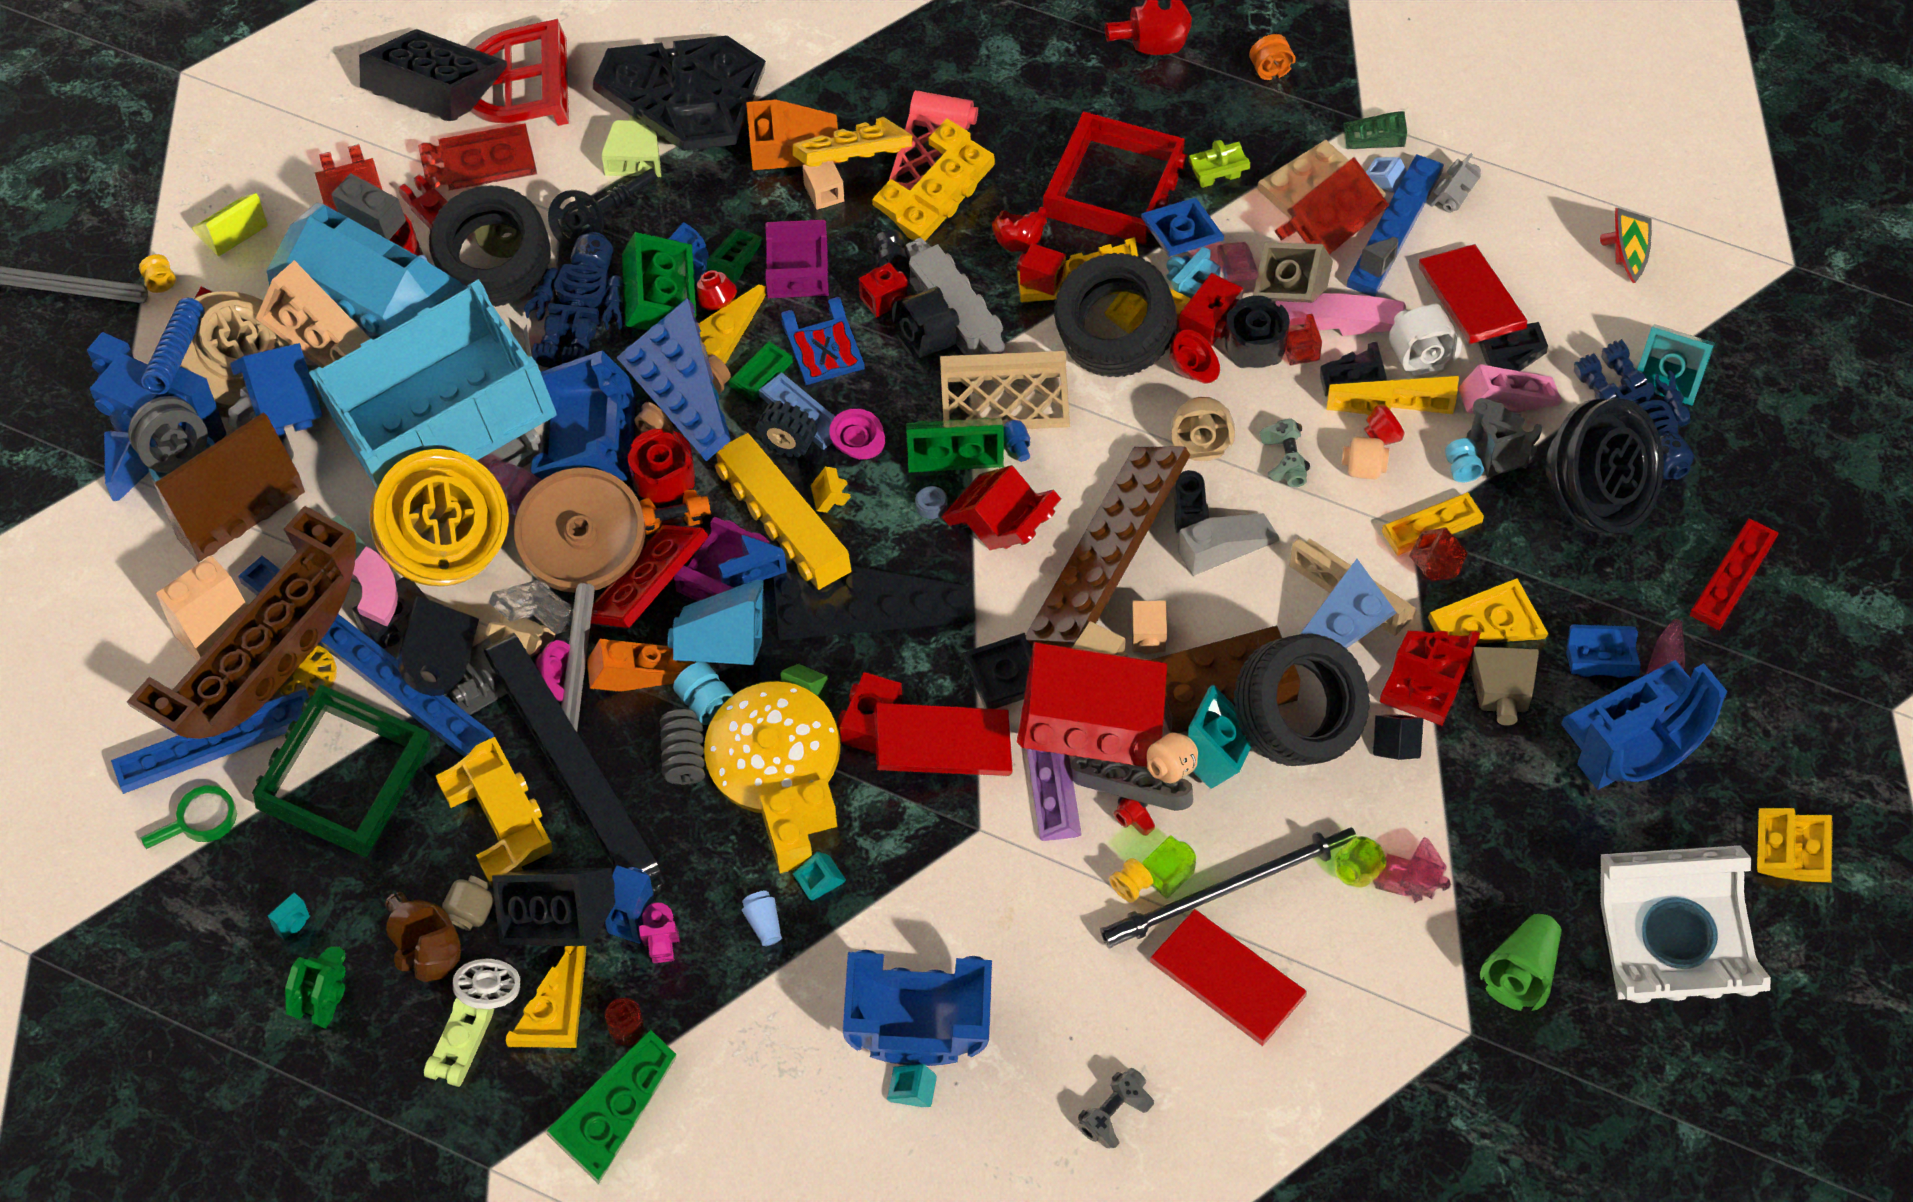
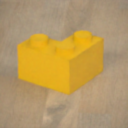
M826 778L760 795L762 816L779 873L798 869L812 856L808 834L837 827L835 805Z

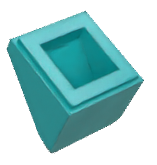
M818 851L793 873L808 898L812 901L846 881L832 858Z
M924 1064L893 1067L887 1100L893 1103L917 1107H931L937 1079L936 1074Z

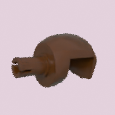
M397 892V896L401 900L399 902L394 893L391 894L385 902L387 910L391 912L387 921L386 931L388 937L399 949L394 954L395 967L400 971H410L414 968L415 978L424 982L445 978L460 960L461 953L459 937L448 914L435 903L421 899L408 901L404 893Z

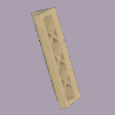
M1298 538L1292 544L1289 566L1329 593L1333 591L1351 567L1350 564L1310 538L1306 543ZM1374 581L1397 612L1379 626L1396 636L1415 615L1416 608Z

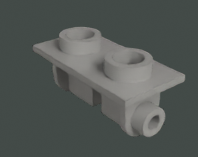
M1472 153L1463 161L1457 159L1447 171L1450 175L1448 180L1446 178L1442 179L1433 191L1436 197L1430 204L1431 207L1439 201L1447 212L1451 213L1460 208L1468 193L1481 177L1480 167L1468 162L1473 155Z

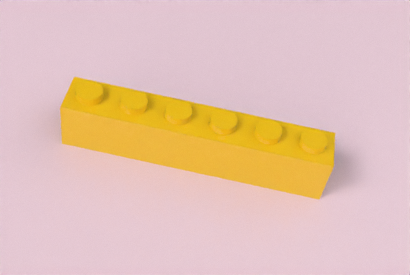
M749 433L727 443L716 453L718 463L715 464V468L719 477L723 481H729L736 498L747 503L748 510L756 521L759 519L762 521L769 538L772 541L776 539L780 543L785 557L789 561H795L798 571L805 581L810 580L820 590L852 572L848 550Z

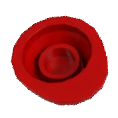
M1182 330L1174 336L1168 358L1174 368V372L1184 376L1186 379H1195L1204 384L1212 383L1218 379L1220 364L1206 338L1193 330Z

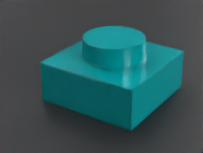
M295 893L268 915L275 933L283 940L290 934L298 932L310 917L304 901Z

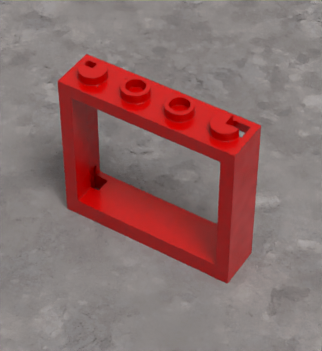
M1083 111L1043 196V207L1046 208L1048 213L1047 218L1123 239L1135 237L1136 242L1146 244L1151 231L1141 218L1065 198V195L1090 142L1094 141L1168 161L1146 212L1165 207L1169 201V190L1174 191L1177 185V172L1179 169H1184L1188 154H1184L1185 139Z

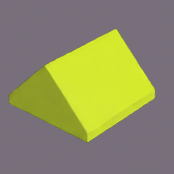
M256 193L238 198L191 228L219 257L266 228L268 224L260 198Z

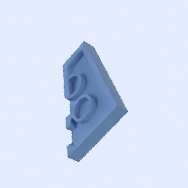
M1356 559L1301 634L1313 633L1327 636L1335 640V642L1342 644V647L1348 648L1397 612L1360 561Z

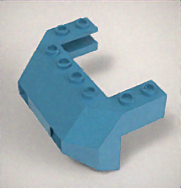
M315 203L290 225L266 271L270 286L272 279L295 260L352 320L363 325L369 332H375L380 336L418 316L417 313L425 308L431 309L468 288L419 256L321 203Z

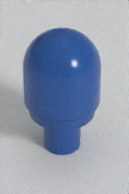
M1009 420L1003 426L1006 447L1010 452L1016 453L1020 462L1026 461L1030 458L1028 451L1030 436L1026 426L1019 420Z

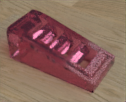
M1246 242L1218 245V265L1221 266V272L1229 282L1258 278V270Z
M1673 619L1657 639L1646 672L1647 674L1674 660L1684 669L1685 652L1681 620Z

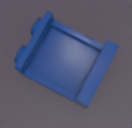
M300 343L243 356L230 363L233 375L241 373L243 375L256 417L264 412L278 436L285 434L284 429L294 427L295 432L313 427L312 421L323 416Z

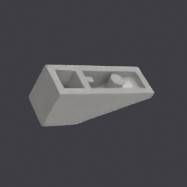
M1264 513L1208 518L1180 530L1178 553L1191 574L1195 576L1278 542L1279 536Z

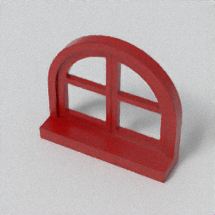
M558 19L505 30L491 36L475 48V50L491 56L504 49L507 67L491 85L505 83V106L492 105L480 99L471 110L473 114L483 120L494 123H514L553 115L558 126L569 124L567 38ZM541 39L542 63L512 69V46ZM542 75V100L513 105L512 81Z

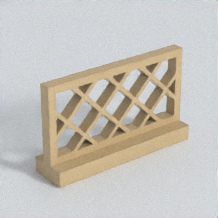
M1066 351L940 356L943 421L950 420V414L958 406L970 415L966 420L983 418L980 414L991 405L1001 414L998 418L1002 419L1004 426L1009 420H1018L1011 413L1022 404L1032 412L1027 419L1019 420L1026 426V429L1070 427ZM1060 377V386L1053 393L1041 385L1046 378ZM1015 379H1024L1030 384L1021 395L1009 386ZM985 380H992L999 385L990 396L978 387ZM948 382H962L968 388L957 397L948 390ZM1035 389L1047 397L1038 408L1026 399ZM1004 390L1016 399L1007 409L995 401ZM972 392L984 400L975 411L963 402ZM1053 402L1062 409L1063 418H1049L1043 411Z

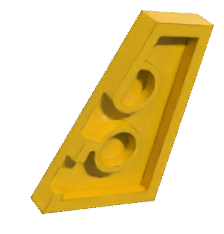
M1518 578L1432 611L1428 616L1434 631H1448V635L1468 636L1471 631L1481 633L1478 643L1546 639L1548 635Z

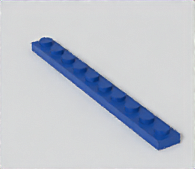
M262 555L238 577L242 585L255 595H258L281 569ZM339 614L325 636L318 643L462 756L466 757L477 744L494 737L489 729L446 696L425 695L411 688L399 672L398 659Z

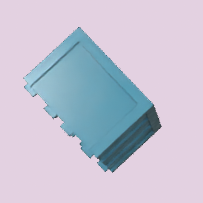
M479 279L467 285V289L431 309L425 308L417 313L418 316L374 340L371 338L360 344V348L324 368L318 367L309 372L334 423L376 489L387 472L396 463L411 454L424 450L445 449L460 452L475 460H479L557 416L537 363L532 356H527L491 304L486 290Z

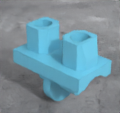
M1203 246L1192 259L1185 255L1183 258L1173 256L1167 261L1166 265L1169 271L1167 279L1171 281L1175 291L1192 298L1202 285L1198 282L1200 279L1205 281L1211 273L1220 276L1221 266L1210 260V249Z

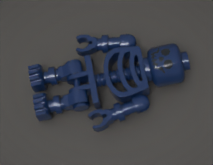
M591 232L580 235L576 239L572 250L571 264H564L560 271L556 268L548 269L543 276L542 285L537 286L534 291L535 296L525 304L526 318H529L531 311L539 308L535 312L539 322L545 316L546 302L551 301L554 287L557 298L562 303H549V316H546L544 322L545 335L542 336L540 344L534 343L532 357L540 366L547 368L556 366L560 354L558 349L559 339L562 335H566L568 330H572V335L575 339L572 340L570 348L564 347L562 353L563 364L589 355V342L595 337L596 325H599L601 321L599 311L595 308H599L604 304L607 307L603 314L606 330L609 329L608 322L613 320V316H615L618 329L620 330L623 326L620 312L624 301L621 297L624 289L623 279L617 275L608 277L607 271L613 256V246L600 233Z
M1622 339L1619 342L1614 341L1613 344H1608L1607 348L1602 349L1601 355L1608 368L1614 369L1617 375L1622 376V386L1617 387L1614 383L1608 384L1605 381L1606 378L1601 372L1600 360L1595 353L1591 354V356L1588 354L1585 358H1580L1579 362H1575L1574 373L1581 382L1586 383L1590 389H1594L1596 399H1627L1641 406L1649 414L1658 430L1664 456L1663 479H1680L1686 476L1693 463L1694 454L1683 437L1678 434V425H1688L1691 415L1687 406H1684L1682 403L1684 397L1681 391H1677L1674 373L1670 370L1668 371L1669 386L1666 382H1661L1659 375L1656 374L1655 385L1657 390L1665 396L1664 401H1648L1654 398V386L1651 382H1647L1645 375L1641 371L1633 367V363L1629 359V349Z

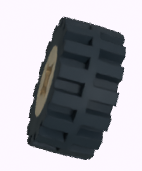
M776 401L766 406L755 430H757V436L762 437L761 442L763 444L767 443L769 445L768 448L771 450L776 449L777 453L781 455L786 453L788 457H792L793 454L796 457H800L801 454L804 455L811 445L817 433V425L814 424L815 420L808 417L809 413L806 411L802 412L799 406L795 405L793 407L789 402L783 404L781 401Z

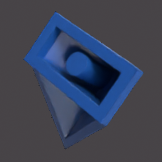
M108 431L104 432L105 484L112 500L119 501L150 471L149 467L143 463L138 453L130 444L128 432Z

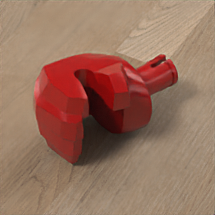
M1145 0L1142 6H1136L1131 9L1130 20L1106 22L1105 37L1107 42L1132 39L1135 50L1145 54L1165 55L1177 53L1187 40L1192 17L1182 0H1170V8L1167 10H1162L1159 7L1158 0Z

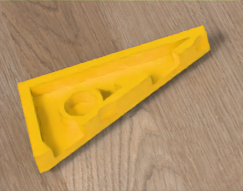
M758 284L726 307L721 308L699 323L701 330L699 333L701 341L705 345L707 356L713 354L726 364L765 298L766 286Z

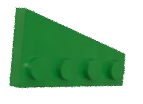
M650 1030L547 1130V1136L599 1185L674 1063L676 1053Z

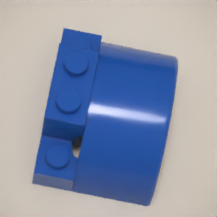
M102 332L87 349L92 361V367L99 373L98 379L89 388L95 401L94 404L101 413L109 416L116 432H128L132 417L147 402L159 397L173 396L187 401L194 408L207 428L208 437L214 443H217L227 435L205 377L179 367L169 391L161 395L152 394L141 383V378L148 364L134 359L128 343ZM180 422L179 425L185 432L186 422ZM151 437L149 446L155 447L157 444Z

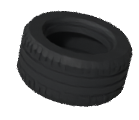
M497 185L474 187L450 199L434 218L435 220L432 223L429 234V250L435 267L460 281L465 286L479 279L486 290L491 304L495 307L514 303V301L527 296L528 293L533 291L532 289L538 286L548 270L551 246L547 230L535 205L526 196L521 195L520 192ZM490 224L508 225L519 231L522 235L516 253L510 260L498 267L489 269L473 268L462 262L459 258L462 244L470 233L482 226Z
M1108 253L1103 256L1093 257L1089 261L1080 264L1077 269H1074L1067 276V279L1064 280L1059 288V293H1057L1054 318L1062 342L1071 358L1080 367L1093 372V374H1100L1103 377H1125L1129 374L1139 373L1141 370L1152 366L1155 361L1161 359L1160 357L1168 350L1169 345L1173 341L1172 338L1175 336L1177 312L1169 286L1162 273L1150 262L1139 258V256L1124 253ZM1130 292L1139 295L1148 303L1147 313L1142 324L1132 333L1121 338L1102 339L1091 335L1084 328L1085 317L1090 307L1101 297L1110 293Z
M1312 633L1277 639L1255 650L1248 657V660L1245 661L1244 666L1241 667V674H1238V681L1235 684L1236 690H1234V709L1236 718L1239 721V728L1242 729L1243 735H1246V740L1250 742V745L1256 748V751L1262 754L1263 757L1269 758L1270 761L1286 766H1304L1328 762L1349 751L1360 738V734L1363 733L1370 709L1368 683L1361 666L1358 665L1357 659L1354 658L1351 652H1348L1346 647H1342V644L1335 642L1332 638ZM1293 664L1302 665L1316 675L1323 685L1327 699L1325 717L1319 729L1309 737L1302 736L1289 728L1281 717L1277 704L1278 683L1284 672Z

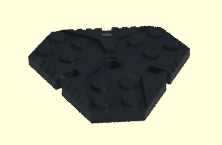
M727 35L673 41V48L667 49L664 48L662 42L607 48L593 79V90L632 117L640 118L644 125L682 151L735 145L748 115L747 102H753L765 71L766 60Z

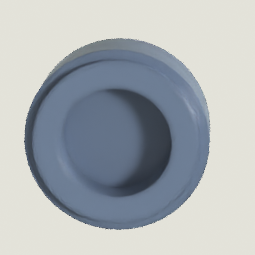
M935 486L921 489L915 498L917 512L927 519L941 517L948 507L946 493L941 488Z

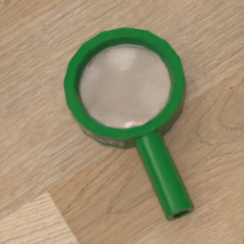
M205 785L194 788L185 794L179 802L176 811V821L140 838L146 849L182 832L196 842L218 840L229 833L235 824L237 817L235 803L230 794L218 786Z

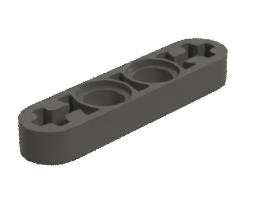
M1076 757L1071 762L1072 779L1077 785L1174 811L1187 809L1193 804L1192 784L1186 779L1182 778L1175 783H1165L1153 777L1148 769L1130 764ZM1114 777H1123L1121 779H1111ZM1143 785H1154V786H1152V787H1146V788L1141 787V786H1143Z

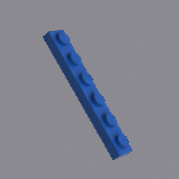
M1418 154L1415 155L1366 247L1396 237L1399 241L1396 257L1398 256L1443 172V163ZM1360 256L1347 280V287L1375 297L1393 263L1378 278L1360 268Z
M306 688L265 703L246 721L217 736L197 739L178 735L111 760L121 791L125 794L285 734L290 723L293 720L298 721L303 713L302 706L305 699L310 698Z

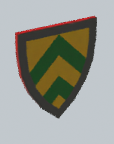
M1615 208L1616 231L1601 234L1600 242L1603 246L1615 244V264L1624 265L1632 283H1636L1643 274L1648 262L1651 249L1652 219Z

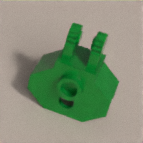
M331 946L330 948L327 947L318 959L309 957L307 960L299 957L291 967L285 987L286 1015L300 1020L305 1013L312 1015L313 1024L322 1028L328 1026L333 1018L336 1005L341 1001L345 991V984L342 983V978L345 976V966L342 965L345 959V950L340 948V946Z

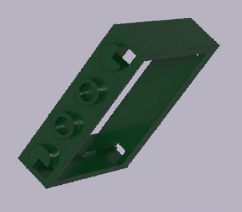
M320 684L314 695L311 694L309 699H305L302 706L303 713L298 721L293 720L290 723L285 734L286 741L281 749L277 747L273 751L268 763L270 767L265 775H260L256 779L257 785L252 791L255 809L367 858L430 749V732ZM325 712L406 747L357 832L275 797Z

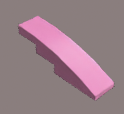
M1322 293L1313 303L1276 301L1275 303L1279 307L1281 304L1287 310L1290 319L1289 326L1306 324L1309 332L1339 328L1342 336L1390 331L1395 323V316L1400 311L1405 310L1406 307L1404 301L1340 293Z

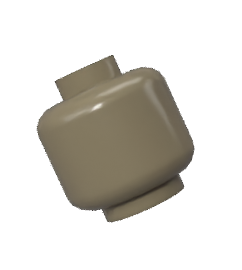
M470 876L468 881L463 879L454 881L442 905V908L446 911L454 925L471 931L472 927H480L484 924L495 901L492 893L487 890L489 887L487 882L474 876Z

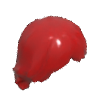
M1039 207L1037 213L1034 211L1030 214H1025V216L1010 214L1003 210L1000 212V216L997 215L996 219L991 223L994 235L999 244L1010 252H1026L1032 243L1037 245L1040 241L1043 227L1047 223L1046 217L1048 213L1045 207Z

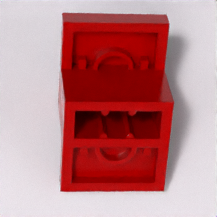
M1011 465L979 474L941 517L949 526L960 523L968 524L989 550L1007 549L1012 545H1025L1031 541L1036 535L1035 529L1039 524L1046 522L1054 515L1055 510L1053 508L1059 503L1061 497L1054 489L1036 494L1014 466Z

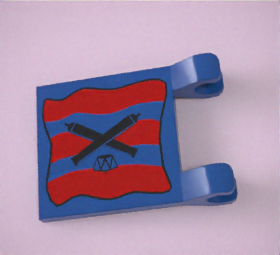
M839 297L828 300L830 306L829 314L832 320L798 329L792 310L781 313L783 319L782 327L790 342L805 385L865 369Z

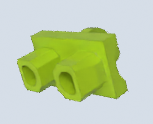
M1217 140L1213 142V149L1189 155V163L1200 186L1203 188L1213 185L1215 178L1225 176V178L1230 180L1236 179L1241 176L1242 171L1250 169V161L1244 155L1240 142L1224 145L1222 140Z

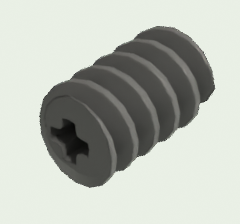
M672 710L662 715L660 719V727L662 729L660 732L662 740V775L667 782L672 784H694L705 778V772L702 769L705 765L702 758L704 748L701 746L704 741L703 735L700 734L703 731V725L696 720L697 715L692 710Z

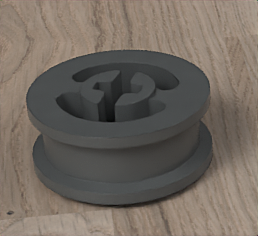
M173 396L159 397L144 404L132 417L128 429L130 444L138 453L143 463L150 469L162 473L174 471L203 452L208 438L207 428L194 408L187 401ZM180 422H186L185 432L180 427ZM151 437L157 444L156 447L149 446Z

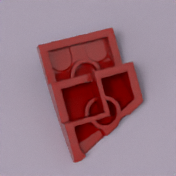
M1407 631L1396 653L1393 670L1381 693L1379 702L1443 726L1481 633L1471 631L1468 636L1448 635V631H1435L1433 633Z

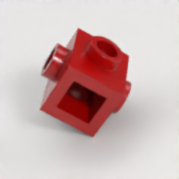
M890 262L879 268H874L868 274L859 278L860 299L877 318L892 310L894 302L907 297V288L909 286L907 278L903 272H897Z

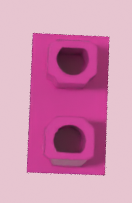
M656 902L650 904L645 908L642 915L644 925L639 926L641 940L644 946H649V954L653 963L674 961L672 943L680 942L679 931L675 921H673L672 911L663 903Z

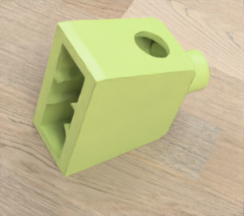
M629 115V120H616L613 122L602 151L605 176H639L651 168L655 171L657 177H661L657 133L644 125L640 118L636 119Z

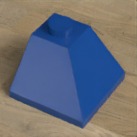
M1197 198L1148 211L1141 215L1142 220L1169 257L1224 240V235Z

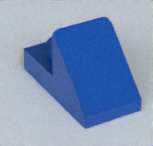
M741 535L744 556L731 558L727 562L718 565L721 582L733 588L754 580H765L787 572L785 553L782 548L745 535Z

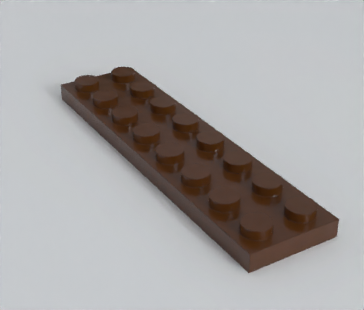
M1185 446L1134 447L1026 633L1025 638L1029 641L1031 648H1033L1034 642L1072 648L1089 622L1097 623L1191 456Z

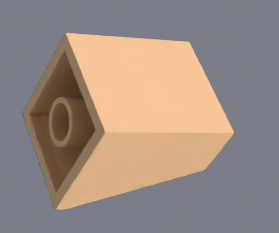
M212 555L156 592L174 636L197 661L200 660L248 606L232 577Z

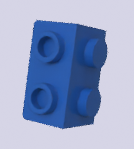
M1571 625L1566 650L1571 674H1578L1584 677L1612 675L1617 678L1639 676L1641 665L1636 650L1637 628L1632 626Z

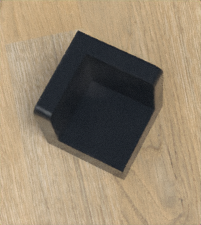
M1401 714L1375 715L1374 756L1397 760L1420 758L1424 718Z

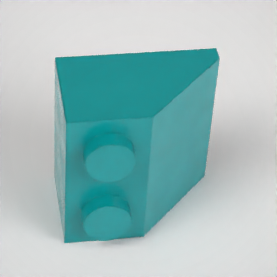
M1654 324L1651 327L1637 370L1645 375L1648 383L1651 382L1653 384L1654 394L1665 397L1663 393H1660L1656 388L1655 376L1658 374L1659 380L1663 383L1666 382L1669 386L1668 371H1672L1676 378L1677 391H1681L1684 397L1682 403L1693 406L1715 343Z

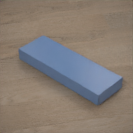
M781 372L759 389V397L768 404L771 402L775 403L776 401H781L783 404L789 402L791 406L795 407L797 405L802 412L806 411L809 413L808 417L815 420L814 424L817 425V433L813 442L823 450L832 444L829 431L830 424L835 416Z

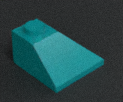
M1215 685L1208 688L1188 730V737L1193 740L1198 749L1197 766L1194 773L1210 789L1238 774L1252 747L1250 742L1246 740V735H1243L1241 732L1242 729L1239 728V721L1236 718L1234 709L1235 706Z

